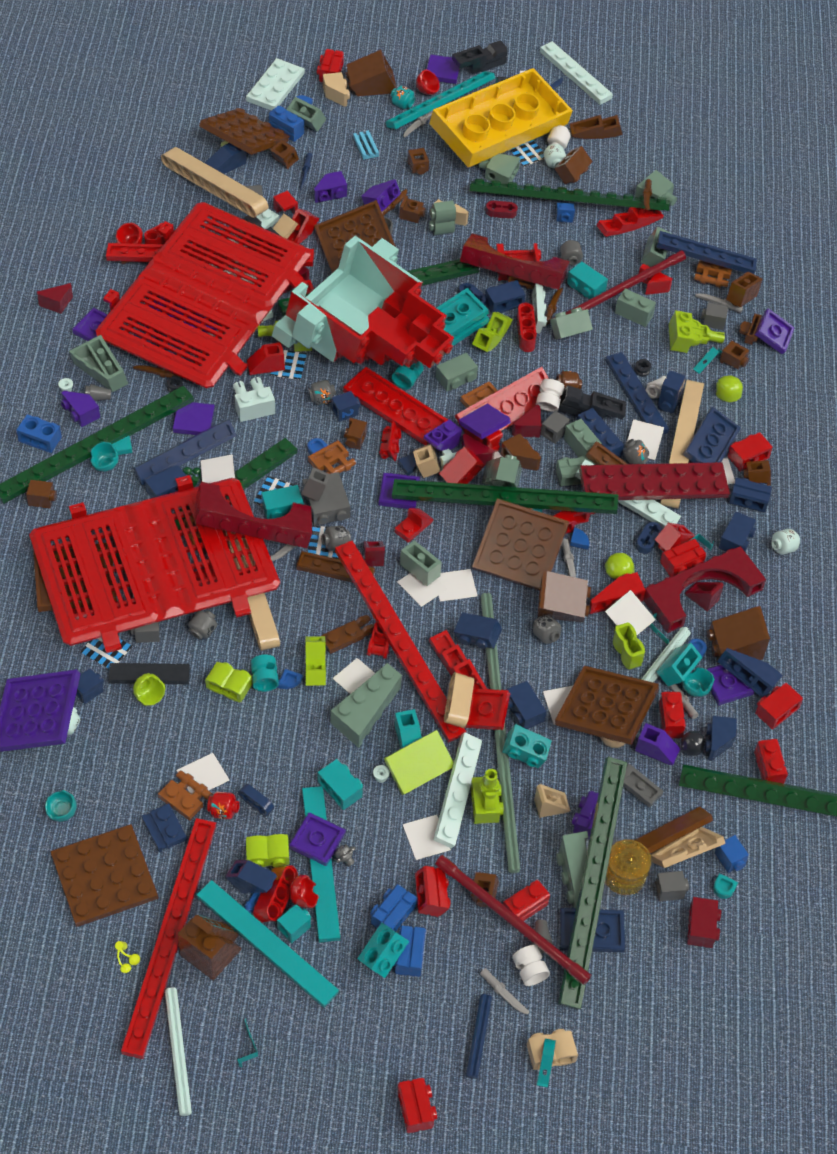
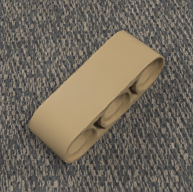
M456 672L453 673L449 684L444 722L462 728L466 726L469 719L474 678Z

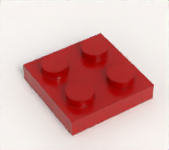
M473 689L469 719L465 728L503 730L510 698L509 691Z

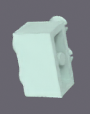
M256 377L258 383L255 378L250 381L253 388L252 391L247 392L242 381H239L241 387H239L238 382L233 385L236 393L235 409L240 422L275 414V399L270 386L264 388L260 377Z

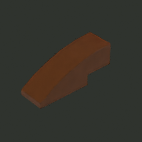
M601 115L570 123L572 137L604 139L623 135L618 115L602 119Z

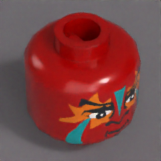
M219 791L209 797L207 804L208 812L211 813L213 818L226 820L232 819L234 814L239 812L240 803L236 801L233 793Z

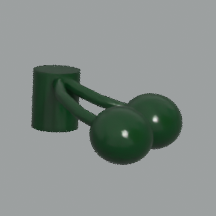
M184 467L183 472L185 475H192L191 479L194 488L201 476V469L195 467L192 470L190 467Z

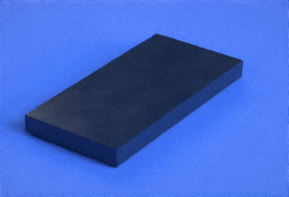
M712 406L683 455L693 463L722 462L741 427Z

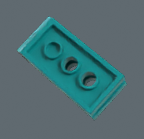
M468 288L437 307L438 310L447 315L444 322L446 326L443 330L454 337L453 346L489 323L488 309Z

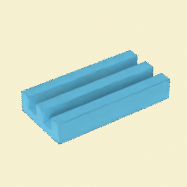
M369 130L365 134L363 132H359V135L353 133L354 141L363 160L379 157V151ZM359 139H362V141H363V143H364V146H365V149H366L367 152H368V155H366V152H365V150H364V148H363V146H362V144H361V142H360Z

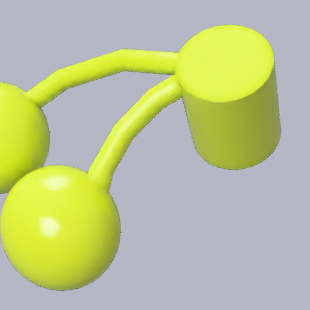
M122 941L116 942L115 948L118 950L117 958L121 965L120 970L123 973H128L131 970V965H137L140 962V956L138 954L128 955L124 953L123 950L127 949V943ZM120 951L123 955L129 957L130 964L125 963L122 965L119 958Z

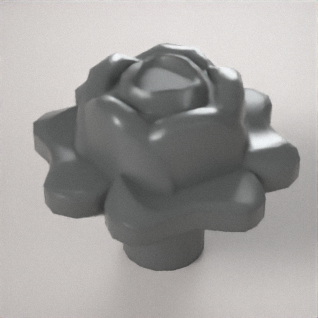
M347 844L340 846L335 850L336 857L334 862H345L348 867L355 862L352 855L356 848L353 846L349 847Z

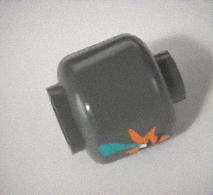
M328 380L314 382L311 388H309L311 400L317 405L331 403V398L333 395H336L334 384L330 385Z
M630 439L624 444L625 447L622 454L629 464H644L648 461L649 450L642 440Z

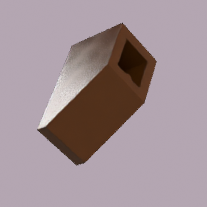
M521 434L502 442L500 454L504 458L506 455L515 456L520 461L521 468L539 470L541 456Z

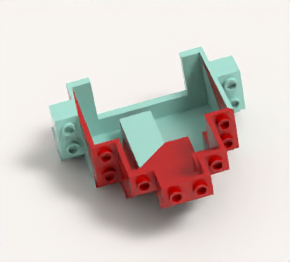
M354 236L345 244L338 269L308 296H306L308 285L303 282L291 292L286 315L275 324L272 337L288 348L294 343L300 342L308 349L310 347L314 348L332 362L343 356L353 363L358 362L360 365L370 358L380 365L385 361L393 359L401 366L406 365L408 368L418 361L428 368H431L435 363L438 364L442 360L445 353L449 354L452 350L454 339L452 335L443 330L446 326L444 322L447 315L420 297L422 292L420 289L423 282L396 264L399 249L383 238L371 247L357 236Z

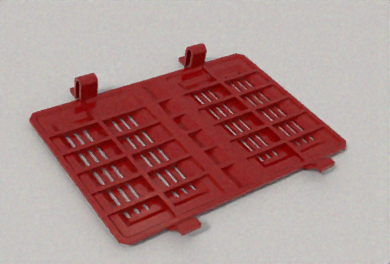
M201 202L193 207L175 231L173 224L166 221L158 229V233L164 235L165 244L121 299L119 292L112 289L108 291L103 301L110 304V313L95 331L96 335H101L107 343L204 388L214 387L228 367L239 376L248 367V364L244 363L237 354L290 284L294 289L302 282L306 285L309 284L299 274V271L310 258L311 253L307 247L210 204ZM217 221L222 222V223L228 225L229 227H227V226H225V225H223V224H221V223H218ZM234 228L237 229V230H240V231H242V232H244V233H246V235L243 234V233H241V232H239V231L234 230ZM210 230H212V231H214V232H216V233H219V234H221L222 236H220V235H218V234H215V233L211 232ZM251 236H253V237H255V238H258V239L262 240L263 242H261V241H259V240H257V239H254V238H252ZM227 237L230 238V239H232V240H234V241L239 242V244L236 243V242H233V241H231V240H229V239H227ZM247 241L253 242V243L259 245L260 247H258V246H256V245H254V244H252V243H249V242H247ZM268 243L271 244V245H273V246H276V247L280 248V250L277 249V248H275V247H272V246L268 245ZM244 245H245V246H248V247H250V248H252V249H254V250H257V251H253V250H251V249H249V248H247V247H244ZM197 246H201V247H203V248H205V249H207V250H210V252H208V251H206V250H204V249H202V248H200V247H197ZM264 248H266V249H268V250H271V251L277 253V255L274 254V253H272V252H270V251L265 250ZM194 250H196V251H198V252H200V253H202V254H204V255H206V256H203V255H201V254H199V253H197V252H194ZM215 253L218 254V255H221V256H223V257H225V258H227V260L224 259V258H222V257H220V256L215 255ZM261 253L266 254V255H268V256H270V257H272V258H274V259H271V258H269V257H267V256H265V255H262ZM190 255H193V256H195V257H197V258H199V259H202L203 261H200V260H198V259H196V258H194V257H191ZM211 258L216 259V260L222 262L223 264H221V263H219V262H217V261H214V260H212ZM231 261H234V262H236V263H238V264H241V265H243L244 267H242V266H240V265H237V264H235V263H233V262H231ZM207 263L213 264V265L219 267L220 269H218V268H216V267H214V266H211V265H209V264H207ZM228 265L231 266V267H233V268H236V269L240 270L241 272H239V271H237V270H234V269L228 267ZM249 268L252 269V270H254V271H256V272L261 273V275H260V274H257V273H255V272H253V271H251V270H249ZM224 270L237 275V277L225 272ZM245 273L258 278V280L246 275ZM242 278H244V279H246V280H248V281H250V282H253V283H255V284H251V283H249V282L243 280ZM158 296L170 301V303L158 298ZM154 301H156V302H158V303H160V304H162V305H165V306H167V307L165 308V307H163V306H161V305H159V304H156V303H154ZM175 304H177V305H179V306H181V307H183V308H185V309H188V310L186 311V310H184V309H182V308H180V307H177V306H175ZM150 306L155 307L163 312L157 311L151 308ZM171 309H173V310H175V311H178V312H180V313H182V314H184V315H180V314H178V313L172 311ZM192 312L205 317V319L193 314ZM167 314H170V315H172V316H174V317H176V318H179L180 320H177V319H175V318H173V317H170V316H168ZM188 317H191V318H193V319H195V320H197V321H199V322H202V323L200 324V323H198V322H196V321H194V320L189 319ZM210 320H212V321H214V322H216V323H218V324H220V325H223V326L221 327V326H219V325H217V324H215V323H212V322H210ZM137 322L149 327V329L137 324ZM184 322H187V323H189V324H192V325H194V326H196V327H198V328H194V327H192V326H190V325H188V324H186V323H184ZM206 325H208V326H210V327H213V328H215V329H217V330H219V331H215V330H213V329L207 327ZM133 327H135V328H137V329H139V330H142V331L146 332V334H144V333H142V332H140V331H138V330L133 329ZM156 330V331H158V332H160V333H162V334H165V335H167V337H165V336H163V335H161V334H159V333H156V332H154V331ZM202 330H205V331H207V332H209V333L215 335V337L212 336V335H210V334H207V333L203 332ZM129 332L134 333V334H136V335L142 337V339H140V338H138V337H136V336L130 334ZM151 335L163 340V342L151 337ZM172 338L175 339V340H178V341H180V342H182V343H184L185 345H182V344H180V343H178V342L172 340ZM147 340L159 345V347L147 342ZM168 343L180 348L181 350L168 345ZM191 346V347H193V348H195V349L201 351L202 353H200V352H198V351H195V350H193V349H191V348H189V347ZM164 348H166V349H168V350H170V351H172V352H174V353H177V355H175V354H173V353H171V352H168V351L164 350ZM187 351V352H189V353H191V354H193V355L198 356L199 358H196V357H194V356H192V355H189V354H187V353H185V352ZM183 356V357H185V358H187V359H190V360L194 361L195 363H192V362H190V361H188V360H186V359H183V358H181V357Z
M190 475L175 479L178 492L87 515L84 502L71 505L69 510L72 519L35 528L29 534L63 643L72 646L102 637L106 653L122 649L118 636L119 632L232 602L236 618L251 614L248 597L277 590L280 580L262 538L239 533L231 534L230 531H226L228 536L224 537L221 529L199 524L193 527L189 516L193 515L195 521L196 495L199 486L193 488ZM228 478L210 483L220 486L222 496L235 509L254 517L240 480ZM183 517L186 518L189 528H185L182 520ZM175 519H178L182 530L178 531ZM99 528L103 530L102 533H99ZM199 531L202 543H199L195 532ZM188 534H192L195 545L191 544ZM183 535L188 545L187 547H184L181 536ZM110 536H113L114 542L116 544V547L114 548L112 547L109 538ZM245 537L249 549L245 548L242 538ZM103 538L106 539V542H107V545H108V548H109V549H106V550H105V547H104V544H103V541H102ZM95 540H98L99 546L101 548V551L99 552L97 551L94 542ZM234 540H238L241 551H238ZM230 541L234 553L230 552L227 542ZM69 547L73 548L76 558H72ZM65 548L68 560H64L61 549ZM203 548H205L209 558L208 560L205 559V556L202 551ZM195 550H198L201 558L200 562L197 560ZM53 551L58 552L61 562L56 561ZM188 552L191 553L192 559L194 561L193 564L190 563V560L187 555ZM115 553H119L122 564H118ZM249 554L252 555L253 560L255 562V566H252L248 556ZM107 555H111L115 566L111 567ZM242 556H244L246 560V563L248 565L247 568L244 567V564L241 559ZM100 557H104L107 568H103ZM237 558L240 570H237L233 559ZM78 563L81 575L77 574L74 564ZM70 565L74 577H70L67 566ZM208 565H212L215 573L214 577H212ZM63 567L66 579H62L59 568ZM201 567H204L208 578H204ZM193 569H197L200 577L199 581H197ZM121 570H125L128 581H124ZM116 571L120 580L118 584L113 573ZM106 574L110 575L113 585L109 586ZM80 581H84L87 592L83 593ZM75 582L79 591V594L77 595L75 594L72 583ZM64 585L69 586L72 596L68 597ZM127 587H131L134 598H130ZM119 589H123L126 597L125 601H123ZM111 591L116 592L119 602L115 603ZM85 598L90 599L93 609L89 610ZM78 600H82L84 612H81ZM70 602H74L77 614L73 613Z

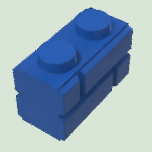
M281 106L275 107L269 113V123L271 126L283 130L285 134L290 136V140L296 141L304 134V120Z
M398 884L393 889L389 888L383 896L384 901L380 905L376 904L373 907L370 915H372L371 924L374 927L378 928L382 922L394 931H397L417 906V897L409 891L407 892L406 889Z
M402 925L400 926L399 934L406 938L409 943L393 965L396 966L395 973L398 975L420 977L426 929Z

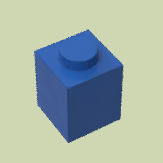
M734 835L725 840L726 844L716 847L715 855L728 873L733 870L739 871L743 869L749 857L743 845Z

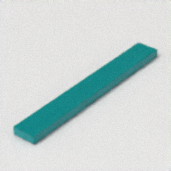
M484 71L385 122L386 127L397 129L495 79V75L492 72Z
M323 786L302 788L305 818L310 812L327 820ZM310 859L312 881L316 883V886L313 887V892L319 896L315 906L319 943L340 941L332 860L330 859L327 866H324Z
M211 880L197 894V898L323 1008L339 993V989L214 881Z

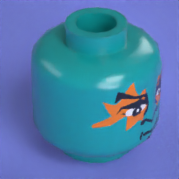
M399 86L391 92L392 103L403 110L413 106L415 97L412 90L405 86Z

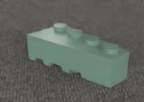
M511 455L487 461L481 483L491 486L518 487L522 472L520 461L517 460V457Z
M387 663L331 710L330 723L359 748L366 735L372 730L375 722L382 716L384 709L389 706L400 690L402 675Z

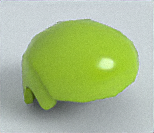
M729 375L718 379L716 384V396L726 402H735L741 398L743 384L737 377Z
M615 553L605 563L606 574L613 579H617L626 573L632 574L635 572L632 558L625 553Z
M147 673L137 678L133 685V694L143 705H155L165 695L166 687L156 675Z

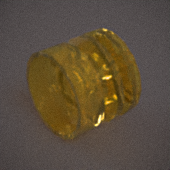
M627 839L618 841L611 847L605 883L613 892L621 895H632L644 887L651 867V855L648 849L640 842Z

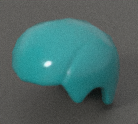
M110 442L98 443L91 449L92 459L90 461L97 471L107 472L115 468L119 461V455L116 448Z
M697 667L695 671L686 677L682 685L684 690L691 696L703 697L709 694L715 679L711 672Z
M65 790L53 793L47 798L45 803L46 814L57 822L68 821L77 810L75 797Z

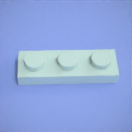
M537 283L532 291V306L534 308L536 333H540L542 327L546 326L547 317L544 316L546 311V304L544 303L545 291L543 290V285Z

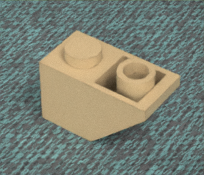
M342 72L323 74L325 97L342 106H347L350 92L349 89L346 90L347 81L343 79Z
M428 444L413 451L416 464L423 478L441 472L433 445Z

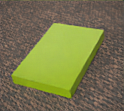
M437 730L384 758L402 795L450 770L454 764Z

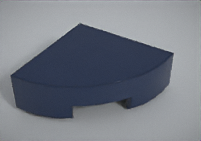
M414 453L398 459V464L406 475L412 474L416 467Z

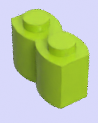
M627 622L615 627L613 645L617 652L621 654V661L624 666L630 670L642 666L645 648L643 643L636 638L635 628Z
M216 662L205 679L206 688L236 702H242L253 684L252 676L247 671L233 669L226 662Z
M275 834L246 837L247 860L262 867L273 866L275 868L289 865L288 835Z

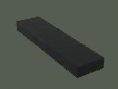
M110 663L108 680L109 684H134L137 678L143 674L152 673L164 684H189L190 664Z

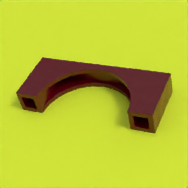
M473 233L463 245L460 261L557 290H559L566 277L570 261L556 257L547 261H526L513 258L492 248L488 243L487 237Z
M202 481L196 495L195 524L302 548L308 547L312 536L311 506L293 502L290 512L283 517L275 519L256 518L244 514L231 506L222 496L219 485Z
M741 546L729 549L726 553L720 556L716 555L704 563H698L691 569L682 570L673 577H666L661 582L651 584L645 589L643 601L653 614L657 613L656 618L667 634L684 626L687 615L681 606L680 594L687 586L694 582L706 579L724 581L737 587L746 597L763 590L766 578Z

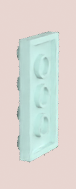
M276 58L248 93L246 101L272 111L275 107L280 106L305 74V69Z

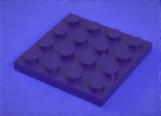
M77 669L7 679L0 706V752L66 743L81 675Z

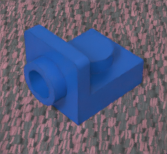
M557 202L556 222L573 223L574 204Z

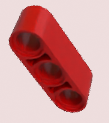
M522 303L518 306L517 314L519 347L524 352H532L535 349L537 336L534 308L529 303Z
M294 866L275 867L271 870L277 877L273 882L272 888L267 893L260 894L253 911L254 917L261 923L277 921L282 916L290 897L289 888L291 882L298 876Z

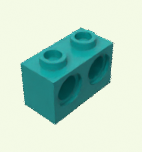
M515 724L507 734L502 753L507 754L512 759H518L530 767L539 768L547 759L552 740Z
M381 922L357 959L385 978L409 941Z

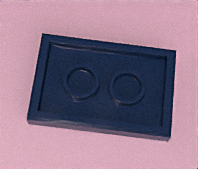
M560 908V950L569 949L576 908ZM600 909L592 952H625L624 910Z

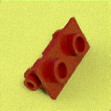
M392 421L391 427L386 426L383 429L381 440L383 443H381L379 454L383 459L392 456L394 461H396L397 453H399L401 430L397 428L394 421Z

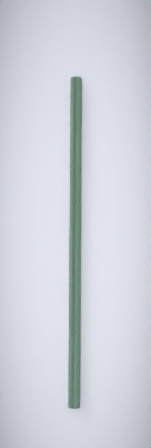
M483 593L481 595L482 614L484 617L494 619L492 595L490 593ZM496 643L494 649L486 648L490 689L501 690ZM504 723L503 730H494L499 782L501 784V802H503L504 808L503 821L508 871L510 873H518L520 871L509 757L507 754L502 753L506 741Z

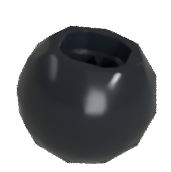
M698 731L685 733L681 739L682 750L690 756L701 754L704 748L705 737Z

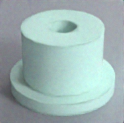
M69 378L61 379L58 383L59 388L62 392H71L73 381Z
M379 765L374 768L373 775L377 782H385L389 777L390 771L386 766Z

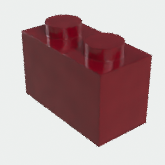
M699 897L692 898L689 909L688 945L713 948L715 941H719L720 928H717V921L720 922L721 909H718V900Z

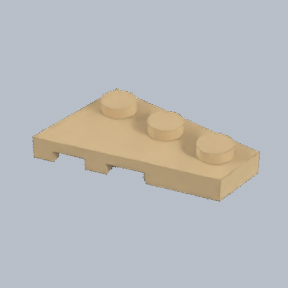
M700 827L671 842L650 856L653 863L666 868L726 843L723 836Z

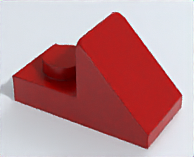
M643 263L640 266L639 273L650 267ZM659 272L642 281L647 284L645 294L669 292L673 278Z
M409 508L407 518L395 527V533L409 543L429 526L434 519L421 509Z

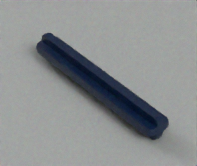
M488 994L480 995L466 1076L473 1079L478 1078L492 996Z

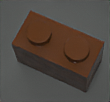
M583 146L570 150L554 169L564 184L575 183L580 179V175L589 169L588 166L592 163V160Z
M750 272L745 273L731 283L726 300L734 306L742 307L757 297L763 279Z

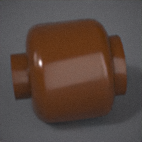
M563 370L560 374L556 375L555 380L564 384V389L567 385L581 389L582 379H580L577 372Z

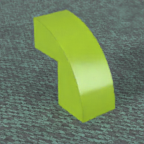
M493 312L487 328H479L472 345L486 352L491 351L504 337L513 319L499 312Z
M306 636V686L326 685L325 636Z

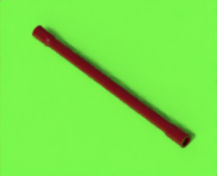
M680 250L660 263L573 309L581 307V310H589L620 294L625 288L629 289L670 266L684 261L686 255ZM571 310L565 312V314H570Z
M441 855L437 859L435 865L469 890L565 968L581 984L585 985L590 980L592 975L568 958L458 869L448 858Z

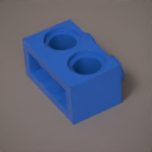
M28 414L16 430L19 442L49 453L53 452L62 438L59 425Z

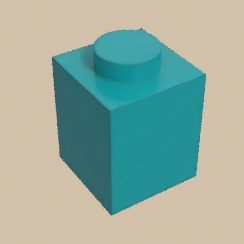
M297 904L277 919V929L291 944L311 928V915L306 909H301Z

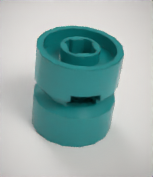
M420 361L416 364L413 363L409 368L406 365H399L392 374V380L399 388L409 390L423 372L424 367Z
M267 654L254 657L251 660L253 688L261 692L276 689L279 686L276 658Z

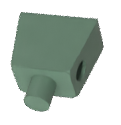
M499 153L490 160L480 162L479 168L486 170V180L501 181V184H507L513 181L519 170L520 157Z
M657 170L637 185L635 197L643 195L645 181L650 179L652 181V195L650 199L664 197L670 200L671 206L677 201V197L672 195L674 184Z

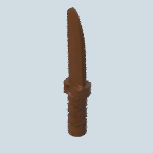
M650 179L645 181V189L643 190L644 206L647 210H650V196L652 195V181Z
M407 189L403 190L401 194L387 208H385L382 211L383 216L386 215L390 210H394L395 206L404 199V196L407 194L408 191Z
M563 288L556 291L547 307L545 315L547 317L546 325L550 324V319H552L553 314L557 310L556 305L563 292Z
M146 365L133 366L135 370L157 374L162 378L178 376L163 368L160 369Z

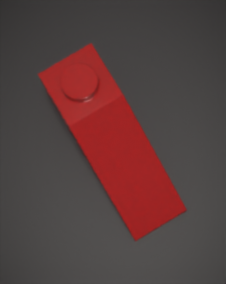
M638 572L619 576L590 601L589 614L609 609L630 590L640 602L643 601L646 590Z

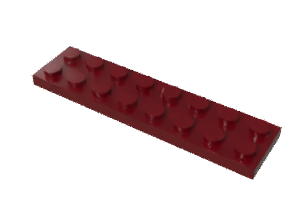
M723 462L581 465L579 468L583 492L619 494L618 500L728 498L730 495Z

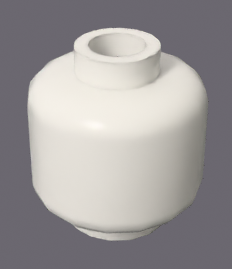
M555 126L551 129L547 142L549 145L559 144L565 149L571 137L570 132L565 126Z

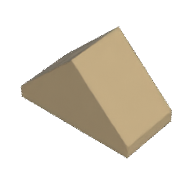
M542 784L537 785L534 801L539 818L568 813L570 811L564 792Z

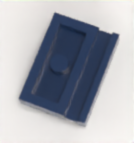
M170 804L150 811L147 815H141L142 821L159 853L165 848L169 849L187 840V836Z

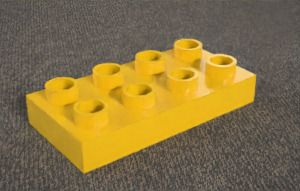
M532 68L433 109L429 124L469 168L499 153L501 154L547 134L555 126L567 125L573 110L539 73Z

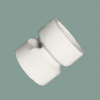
M543 379L540 386L541 393L538 394L536 405L538 404L545 411H558L564 384L553 379Z
M536 945L526 946L515 952L512 956L517 969L521 970L520 976L525 986L536 985L549 977L550 971L546 963L541 961L542 954Z

